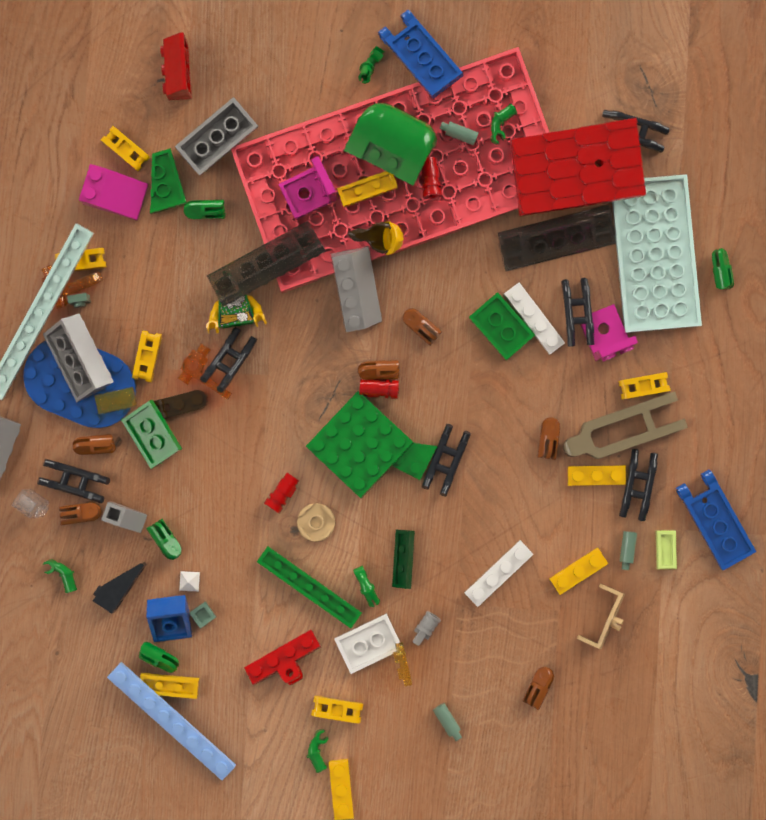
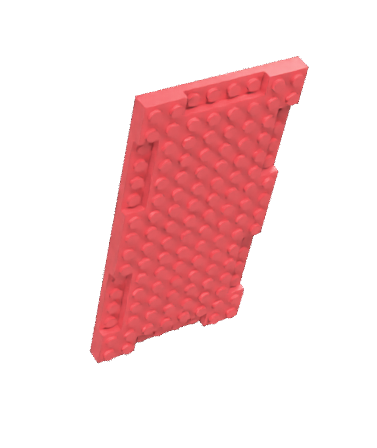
M519 47L460 67L459 69L463 72V77L434 99L417 82L245 142L231 150L281 293L334 274L331 253L368 246L371 261L386 256L384 253H378L373 250L366 241L358 242L352 240L347 234L348 231H353L357 228L366 230L375 223L390 221L396 224L403 232V244L399 250L395 251V253L518 209L510 141L521 137L549 133ZM375 103L390 104L426 122L432 127L436 133L437 142L428 157H435L439 167V182H441L440 188L442 189L441 197L436 199L423 198L422 184L424 183L421 171L415 185H411L394 175L398 189L343 207L337 188L385 171L344 151L360 116L369 106ZM509 104H512L517 114L505 121L504 125L500 127L501 131L505 133V139L502 140L499 135H496L499 143L497 145L491 142V123L494 112L498 113ZM449 122H453L479 132L474 146L445 135L446 131L440 129L441 123L449 124ZM319 156L336 191L337 200L295 220L278 184L313 168L311 159ZM302 189L299 192V197L302 199H306L310 195L307 189Z

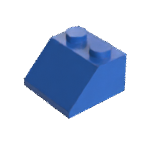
M186 595L147 600V621L154 642L192 637Z

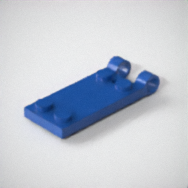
M406 10L400 15L402 21L407 26L404 30L394 37L385 26L378 31V35L434 99L462 78L463 72L414 17L412 12Z
M708 469L700 474L703 482L709 488L708 490L693 497L685 483L675 489L720 569L723 571L756 553V550L714 474ZM703 498L707 499L706 503L702 502Z

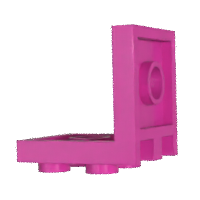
M319 156L311 159L313 168L278 184L295 220L337 200L336 191ZM300 190H309V197L306 199L300 198Z
M614 304L592 313L594 345H589L595 361L602 359L604 362L614 358L617 352L624 354L634 349L633 345L638 343L636 336L628 338ZM580 324L586 337V324ZM600 324L608 326L607 334H601L598 331Z

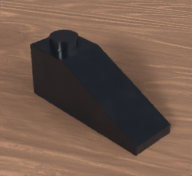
M142 562L105 583L103 586L99 585L93 594L95 596L93 602L111 614L115 613L147 564Z

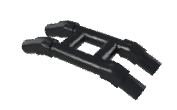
M603 111L602 116L604 118L613 120L637 118V125L641 126L639 132L640 146L660 153L664 151L665 147L645 138L648 128L667 135L670 130L669 127L619 111Z
M587 278L580 280L582 298L571 299L569 280L564 279L561 281L566 317L567 343L569 347L575 346L574 325L586 324L587 345H594L591 294ZM584 305L585 316L573 317L572 306Z
M237 327L233 328L216 357L200 377V380L206 383L216 369L225 373V377L217 387L220 393L224 392L257 342V339L251 336L241 353L231 348L241 332ZM226 354L236 359L231 368L221 363Z
M446 424L422 484V488L428 490L436 471L446 474L440 491V495L444 497L449 492L471 436L470 432L464 431L457 450L446 446L453 429L451 424ZM443 453L453 456L450 468L439 464Z
M632 449L619 516L626 518L631 497L643 499L638 520L645 521L657 470L658 454H650L648 473L636 471L639 450ZM635 478L646 480L644 492L633 490Z
M44 459L43 466L63 471L60 483L39 477L38 485L98 503L104 502V496L86 491L88 480L108 485L110 483L109 477ZM70 474L81 477L78 488L67 485Z

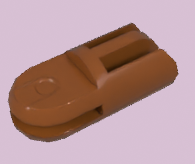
M410 308L404 312V323L429 346L432 342L419 329L433 340H436L437 336L424 325L425 323L439 335L442 333L438 327L418 310Z
M399 361L362 362L358 367V375L365 380L398 379L400 376Z
M553 417L546 418L541 425L537 458L544 457L545 459H550L551 457L552 460L557 458L560 423Z
M111 434L79 437L73 441V451L79 455L113 453L116 450Z
M94 502L61 506L59 511L66 512L60 513V518L66 520H61L60 525L95 521L101 516V507Z
M541 667L536 671L522 700L537 710L540 709L554 681V673L550 668Z

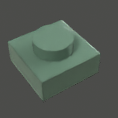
M87 293L67 296L68 304L74 305V308L85 307V303H91L90 295Z
M206 601L190 612L199 628H202L217 617Z

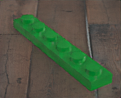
M267 546L257 560V563L349 628L353 627L362 614L360 610L271 547Z

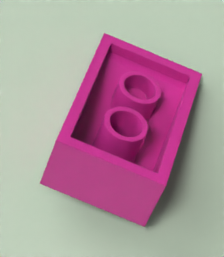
M90 164L79 201L90 207L138 220L148 184L115 171Z

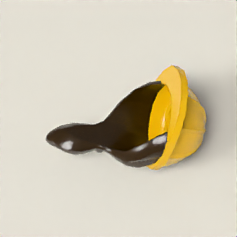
M390 221L375 223L366 230L357 228L347 233L352 240L358 242L366 241L373 250L386 255H392L396 250H399L404 240L401 229Z

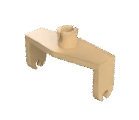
M600 584V588L618 595L600 639L596 643L583 636H577V639L598 649H602L611 628L620 631L621 626L617 625V623L623 625L624 620L616 616L625 594Z

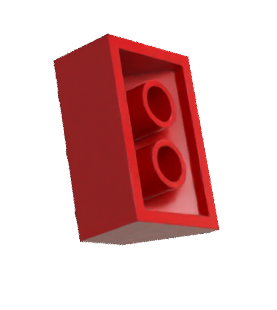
M180 32L163 39V46H160L161 57H164V64L161 65V70L166 82L162 84L163 94L167 96L168 100L191 99L189 46L184 32Z

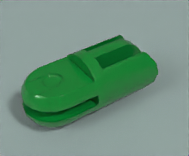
M191 200L184 205L183 212L189 219L226 218L224 200Z
M723 248L715 249L712 252L714 267L712 270L716 288L731 289L734 286V278L728 254Z
M163 519L146 528L167 559L174 560L181 555V545Z
M149 642L142 644L138 655L141 660L169 673L177 670L179 660Z

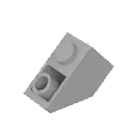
M108 502L101 520L141 533L148 515L114 502Z

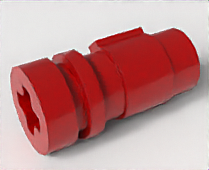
M428 157L421 169L424 183L422 184L423 198L436 199L442 196L441 182H439V167L435 157Z
M360 380L359 394L367 395L368 397L379 398L380 396H385L388 399L389 397L391 399H398L399 380H392V382L390 380Z
M286 473L276 486L274 492L269 494L270 498H267L264 504L280 514L283 509L282 506L286 505L285 501L287 498H291L296 491V485L299 480Z

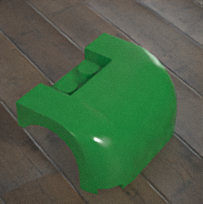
M375 103L369 106L360 116L344 151L395 175L411 185H415L425 161L436 146L437 138L432 127L426 122L390 104Z

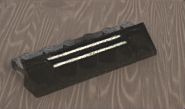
M609 205L498 232V245L505 271L616 244L615 228L612 224V214Z
M306 221L208 274L207 277L221 305L224 307L240 297L251 293L253 290L268 284L275 278L283 276L286 272L301 266L310 259L318 257L321 253L325 252V249L309 221Z

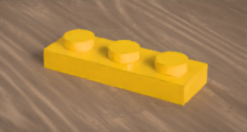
M384 171L339 187L337 191L343 207H347L398 189L394 175Z
M626 465L567 467L568 486L626 485Z
M597 547L549 579L559 595L606 566L608 562Z
M141 673L140 679L159 696L197 699L199 678Z
M348 759L330 760L329 770L334 820L354 819Z

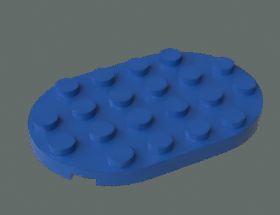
M46 341L39 344L31 352L26 361L23 375L27 393L38 406L91 428H105L120 422L126 417L135 402L136 382L132 378V372L125 362L110 353L97 349L102 356L107 370L111 374L113 383L105 389L76 402Z

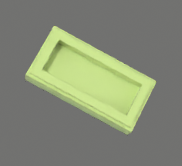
M676 530L656 531V569H677Z

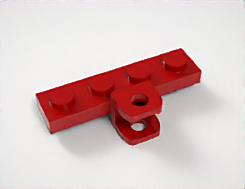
M309 630L247 665L244 669L253 685L277 672L285 683L293 685L303 679V673L296 661L316 651L321 646L314 632Z

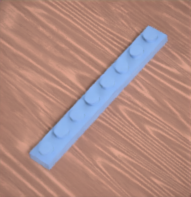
M120 662L108 675L107 678L219 779L223 780L235 768L236 764L125 664Z

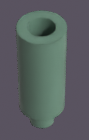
M442 122L440 126L441 130L446 131L445 135L473 146L479 133L453 122H449V124Z
M623 531L619 562H622L623 570H629L630 563L633 564L637 533Z
M442 703L434 708L433 712L448 736H453L455 741L462 738L459 733L461 729L446 704Z

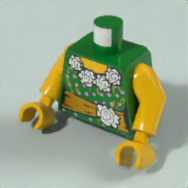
M237 283L226 284L227 295L219 296V300L214 303L209 322L207 323V332L210 333V330L214 328L217 334L219 333V328L225 329L255 324L256 327H259V321H264L265 324H267V321L262 312L261 305L254 297L247 295L246 292L238 293Z

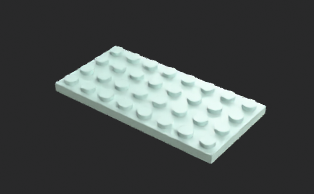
M687 174L644 178L646 196L612 202L625 333L702 326Z

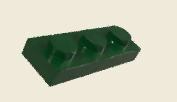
M396 529L392 587L411 589L415 531Z

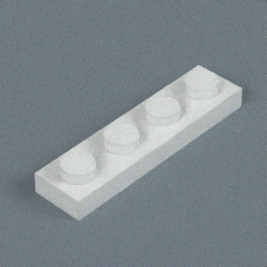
M520 282L504 293V296L535 334V337L549 355L565 344Z
M519 540L464 593L478 607L517 571L533 553Z

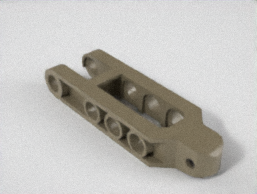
M674 391L583 423L579 434L564 442L563 451L571 457L587 454L595 459H600L686 429L688 426L684 418L655 428L649 410L678 401ZM642 413L648 431L602 448L594 446L591 438L593 430Z

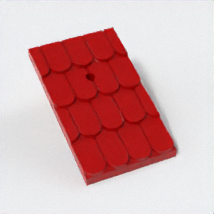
M637 118L512 139L510 143L519 217L646 196Z

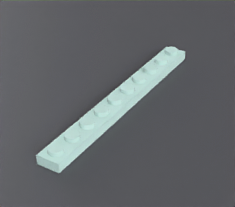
M75 224L0 362V400H3L94 235L93 232L79 224Z

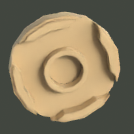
M319 503L309 504L298 515V530L307 540L322 541L328 538L334 531L335 517L327 506Z

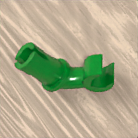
M375 46L366 62L360 65L358 79L359 81L362 80L363 84L370 82L376 62H379L384 56L383 53L385 51L380 47Z
M509 104L498 113L494 112L491 123V142L497 145L499 143L496 135H499L502 140L505 139V133L501 131L500 127L504 125L505 121L517 114L512 104Z
M53 559L42 564H49L52 567L51 570H47L44 573L50 574L54 571L60 573L59 577L62 578L65 593L77 590L73 577L74 571L66 565L58 563Z
M363 565L353 569L361 587L360 593L365 596L369 607H375L372 600H374L377 606L380 603V599L374 590V584L368 580Z
M323 729L315 732L306 755L314 766L316 773L327 768L319 753L321 750L318 749L320 744L326 743L329 739L328 737L324 739L319 738L320 734L325 732Z

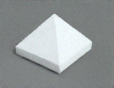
M180 571L179 591L199 592L200 572Z

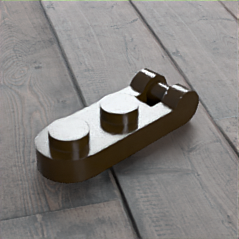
M194 390L155 400L154 403L165 419L204 408L207 405L208 397L203 391ZM169 404L171 411L165 412L164 405Z

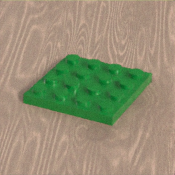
M357 391L306 447L362 499L414 442L366 397L360 395L359 391Z

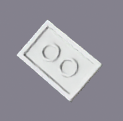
M387 613L334 638L351 674L403 649Z

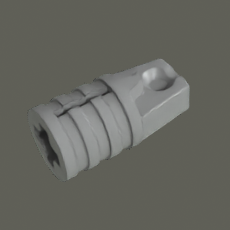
M426 611L423 619L414 629L417 634L412 642L419 646L424 638L429 640L441 619L433 613Z

